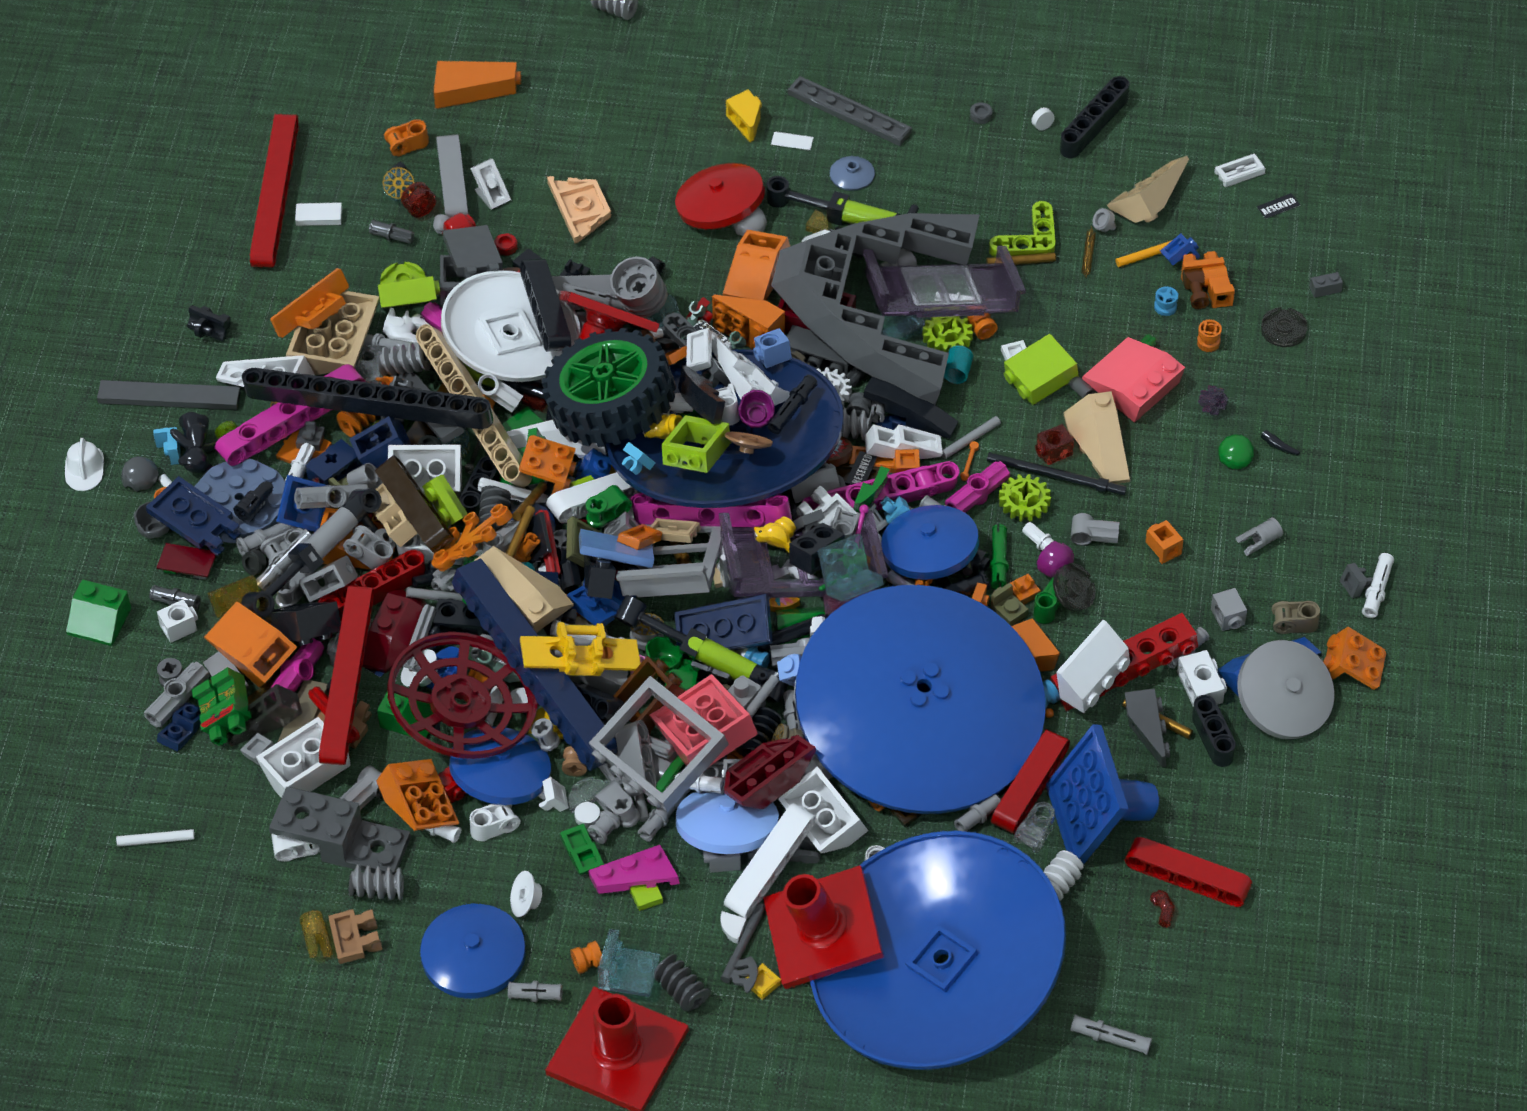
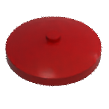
M738 163L720 164L706 168L690 177L678 190L675 205L680 218L692 227L701 229L722 228L735 224L752 214L764 198L765 187L761 175L754 168Z

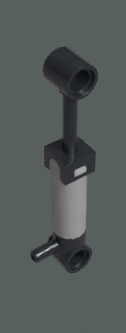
M372 488L353 490L347 502L304 543H298L287 554L293 564L265 591L248 592L245 594L241 604L260 617L270 615L275 607L273 596L299 571L300 573H313L324 563L322 559L360 522L375 533L378 528L368 514L380 508L382 502L380 493ZM259 599V601H260V606H259V608L257 609V607H256V602H257V600Z

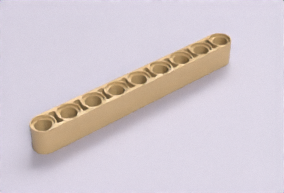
M428 324L420 326L416 332V340L449 393L485 398L463 362L455 355L446 342L443 332ZM492 410V425L486 429L472 428L503 479L517 487L524 488L530 484L532 477L519 471L522 456Z

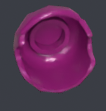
M752 390L742 396L738 412L740 419L745 425L750 428H762L773 418L775 406L769 394L763 390Z
M1051 542L1040 553L1037 569L1050 578L1059 575L1064 576L1072 568L1074 562L1073 550L1064 543Z

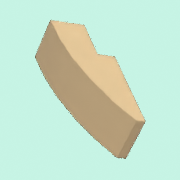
M382 483L375 489L380 493L382 502L380 508L374 513L377 519L384 525L388 536L399 547H402L417 534V531Z

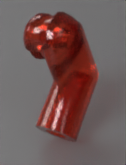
M1163 890L1153 892L1150 896V901L1154 906L1159 905L1161 909L1158 924L1162 927H1170L1175 905L1167 892Z

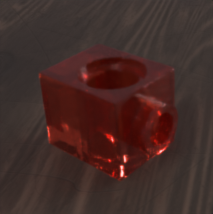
M1063 424L1037 434L1035 450L1037 455L1043 458L1047 465L1073 455L1074 439Z

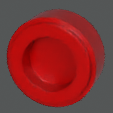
M500 234L494 240L500 255L508 256L517 250V239L512 234Z

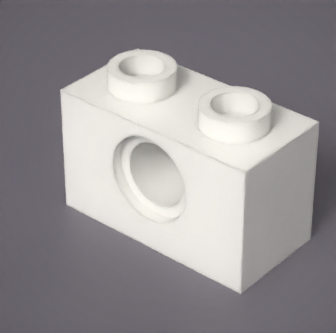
M1207 650L1179 657L1177 673L1192 706H1194L1195 699L1201 695L1211 696L1217 705L1222 704L1224 693L1227 692L1225 680L1220 678L1217 673L1216 661L1210 658Z

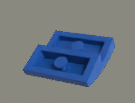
M585 578L583 586L567 594V597L574 604L572 608L576 609L577 613L594 626L597 623H603L606 626L613 621L625 597L622 596L620 584L616 580L614 581L612 599L587 596L585 592Z

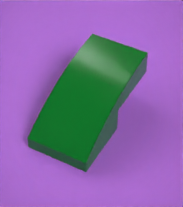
M881 466L873 485L863 482L854 503L853 509L856 512L860 513L859 508L861 505L869 507L876 500L888 481L890 469Z
M584 823L560 832V838L580 875L589 872L588 870L604 865Z

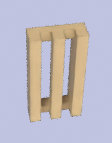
M656 518L650 526L662 532L661 540L692 543L693 537H696L697 532L701 530L700 522Z

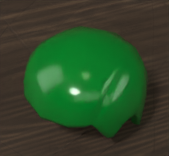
M1238 434L1225 437L1218 448L1219 461L1231 469L1238 470L1247 467L1254 458V447L1247 437Z
M655 637L649 640L645 646V658L649 656L655 661L661 659L670 667L668 672L680 667L683 660V655L680 654V645H673L669 637Z

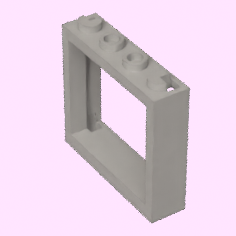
M649 676L594 736L589 745L593 750L591 754L601 764L607 762L611 766L610 770L618 778L621 779L624 776L630 781L628 785L636 793H645L648 796L647 801L656 808L662 807L668 812L729 743L724 734L653 677ZM651 696L655 697L709 741L663 793L605 747Z

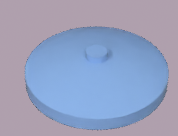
M705 791L702 793L694 792L687 796L679 804L676 811V827L680 836L687 843L698 849L718 854H738L760 848L779 820L778 810L773 802L762 810L742 806L725 793L719 794Z

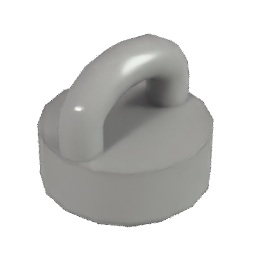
M1105 208L1099 209L1093 217L1094 228L1101 232L1115 230L1114 213Z

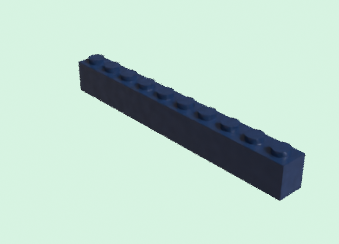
M480 558L457 568L452 580L454 590L462 596L468 609L479 619L482 628L489 633L494 640L495 646L503 652L509 665L517 671L523 684L531 690L537 703L544 708L551 722L561 731L566 743L572 746L580 762L585 764L589 771L606 764L607 762L601 764L591 754L593 750L589 745V742L605 725L565 672H559V669L524 668L520 637L538 636V634L484 561ZM613 737L605 747L616 755L618 748L617 742Z

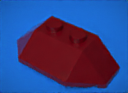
M401 589L387 593L369 629L362 667L383 673L391 670L396 658L410 644L422 608L427 604L424 599L406 597V591Z
M799 735L791 736V739H778L763 743L726 770L724 793L742 806L763 810L800 782L816 752V747Z

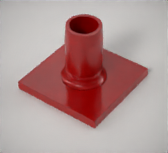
M559 291V300L586 310V322L583 324L579 336L582 340L590 337L589 334L596 332V334L605 333V329H612L613 332H617L624 325H631L642 330L657 333L659 323L573 292Z
M861 865L820 879H816L808 874L797 875L789 880L783 891L763 897L780 978L785 989L884 957L866 878Z
M594 986L545 1069L546 1075L630 1111H644L687 1035L689 1025L631 1002L624 995L612 994Z

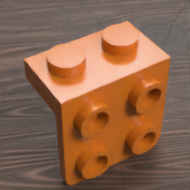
M531 435L529 436L519 471L555 483L552 494L567 489L571 482V479H568L567 476H573L577 463L572 461L576 448Z
M1346 627L1339 633L1333 634L1327 642V654L1323 661L1332 680L1345 672L1371 689H1377L1381 682L1386 657L1385 649L1350 627Z

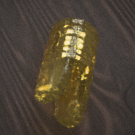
M313 910L302 914L299 920L309 957L316 958L318 952L316 944H320L324 957H331L333 954L322 913Z

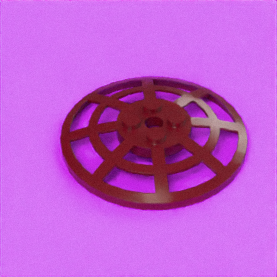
M437 633L413 642L396 658L387 684L391 710L402 728L412 738L427 748L457 758H487L513 748L529 732L535 719L538 705L535 696L524 684L528 703L513 704L510 691L503 680L514 671L523 684L520 675L509 665L506 656L495 646L494 641L469 633ZM438 645H459L458 658H445L429 663L422 653L423 650ZM469 647L490 652L501 659L506 665L495 673L483 664L468 660ZM414 657L422 669L414 676L410 688L396 684V678L400 669L410 658ZM444 667H457V674L448 675L443 678L436 672L437 669ZM467 668L485 675L488 679L481 683L479 680L467 675ZM425 676H428L434 683L431 694L417 691L419 683ZM497 686L502 694L504 704L491 703L489 690ZM394 693L409 699L411 712L418 722L409 725L396 706ZM454 699H463L466 701V704H458ZM416 701L430 704L434 714L424 719ZM488 713H504L501 722L495 729L484 721ZM512 713H527V719L522 730L512 741L500 734L507 727ZM443 722L453 727V736L441 733L432 726ZM477 727L485 735L476 738H464V729ZM427 730L435 737L453 743V749L434 743L418 732ZM491 739L502 745L489 750L464 751V745L480 744Z

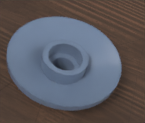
M857 156L843 157L837 160L830 169L831 181L837 187L848 191H857L868 187L875 176L872 164L866 159Z

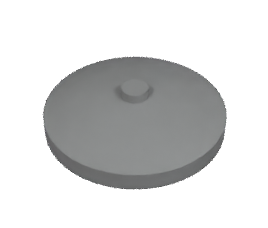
M1287 640L1268 642L1249 654L1240 668L1237 682L1240 703L1248 718L1263 732L1281 739H1299L1319 729L1328 719L1334 704L1333 681L1324 662L1304 645Z

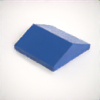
M287 475L276 522L295 528L307 529L312 532L319 529L325 508L297 509L294 493L296 488L325 486V484Z

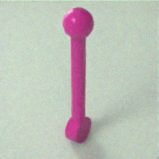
M861 505L859 508L861 514L851 549L858 547L864 517L869 511L867 505Z

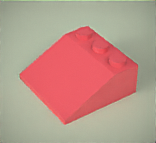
M1127 337L1090 369L1082 379L1098 393L1111 391L1116 408L1135 423L1180 383L1185 367L1167 352Z
M712 674L677 697L725 735L729 745L711 765L758 734L750 714ZM665 705L650 714L655 725L669 744L673 745V749L686 766L709 742Z

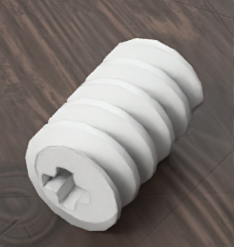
M1066 850L1057 853L1056 858L1044 869V873L1055 889L1059 901L1063 899V894L1069 892V887L1075 884V880L1081 877L1079 870L1083 869L1081 860Z

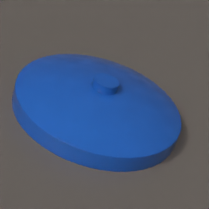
M928 505L911 509L896 517L885 529L881 540V547L885 562L892 570L908 578L930 580L949 576L968 565L978 551L979 535L975 522L965 512L950 506Z
M505 728L500 734L512 741L520 731ZM475 729L464 734V738H476L485 734L480 729ZM526 734L513 748L498 755L477 759L450 756L449 769L456 784L472 797L491 804L514 805L530 801L542 793L544 789L542 781L550 777L551 762L547 752L540 748L535 739ZM491 739L480 744L464 745V751L489 750L502 745Z
M485 904L460 905L442 913L428 926L422 938L420 948L422 966L428 979L438 989L449 995L468 999L487 997L506 988L509 982H513L520 973L525 960L524 936L517 922L501 909Z

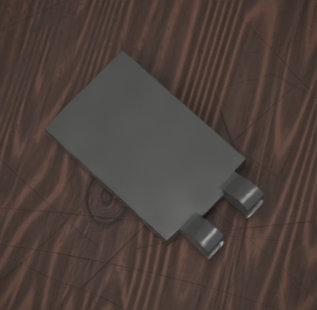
M488 225L443 230V240L457 276L464 275L467 279L475 275V273L503 270V262Z

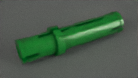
M997 524L992 527V561L990 562V571L992 572L991 587L995 590L999 588V582H1001V587L1007 585L1006 572L1009 570V564L1006 561L1007 527L999 524V532H997Z

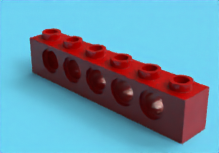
M1183 612L1123 641L1129 649L1130 664L1124 672H1120L1115 677L1112 686L1107 690L1105 689L1099 697L1105 695L1109 690L1122 687L1130 680L1138 676H1144L1151 670L1161 665H1167L1173 659L1183 654H1190L1194 649L1198 648L1197 633ZM1056 673L1051 676V682L1055 685L1059 693ZM1062 699L1059 700L1066 711L1075 708Z

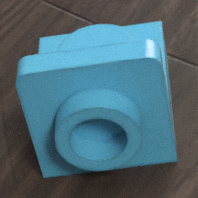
M173 428L153 430L156 447H164V454L169 456L171 465L179 464L181 448L180 444L170 434V430Z

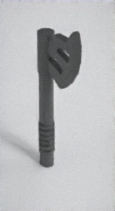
M758 903L752 912L737 947L720 978L725 983H730L733 980L734 985L744 986L746 993H749L754 987L758 976V968L752 957L740 959L762 918L765 905Z

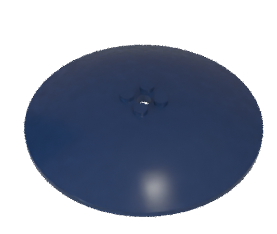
M732 349V351L744 355L764 371V374L771 381L775 380L779 383L778 387L790 392L793 388H796L805 375H811L817 380L818 385L808 395V401L797 409L779 434L772 433L767 428L768 425L762 428H750L741 419L736 424L729 425L730 432L762 436L773 441L772 446L754 449V453L749 454L739 451L740 446L731 442L708 473L663 465L662 443L665 439L657 437L647 438L642 431L636 434V439L631 441L627 438L621 440V444L614 445L613 442L606 443L608 457L618 475L627 484L646 496L662 502L695 508H722L757 502L780 494L803 482L814 474L833 454L840 441L844 426V413L840 396L833 384L821 372L801 360L792 357L788 361L766 368L761 361L756 360L753 350ZM712 352V357L717 360L714 353ZM687 358L669 365L676 383L674 393H680L678 384L682 366H686ZM708 368L696 372L702 376ZM719 381V384L714 389L716 390L724 388L726 386ZM735 391L736 397H737V400H738V407H739L740 402H741V399L739 398L737 392ZM785 402L775 405L774 416ZM670 410L669 415H670V414L680 415L679 413H675V412H673V411ZM686 441L683 444L698 448H703L705 446V444L694 443L689 441ZM628 442L656 462L651 470L642 465L640 473L635 475L630 471V468L627 469L622 465L623 460L630 456L623 450Z

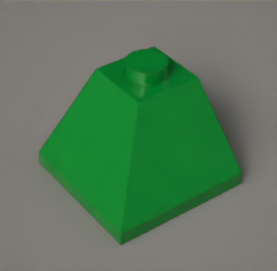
M386 692L377 710L380 728L410 736L397 722L389 704L388 692ZM394 693L396 706L409 725L418 722L411 712L409 699ZM416 701L424 719L434 714L430 704ZM427 730L418 732L425 738H428L430 734Z

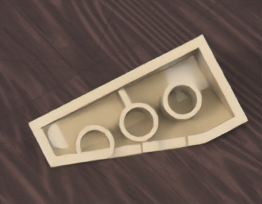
M1188 156L1170 161L1152 173L1151 177L1135 184L1136 188L1129 192L1125 191L1107 204L1108 208L1135 223L1143 220L1147 223L1158 217L1157 213L1165 207L1189 160Z
M1112 392L1088 394L1064 412L1068 434L1080 445V450L1083 454L1086 453L1092 462L1093 468L1101 478L1109 479V482L1115 484L1130 482Z
M495 546L474 560L476 561L481 558L536 633L574 606L558 585Z

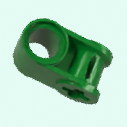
M617 485L609 486L606 490L587 499L586 510L588 513L586 515V522L594 528L603 527L624 512L628 513L633 503Z

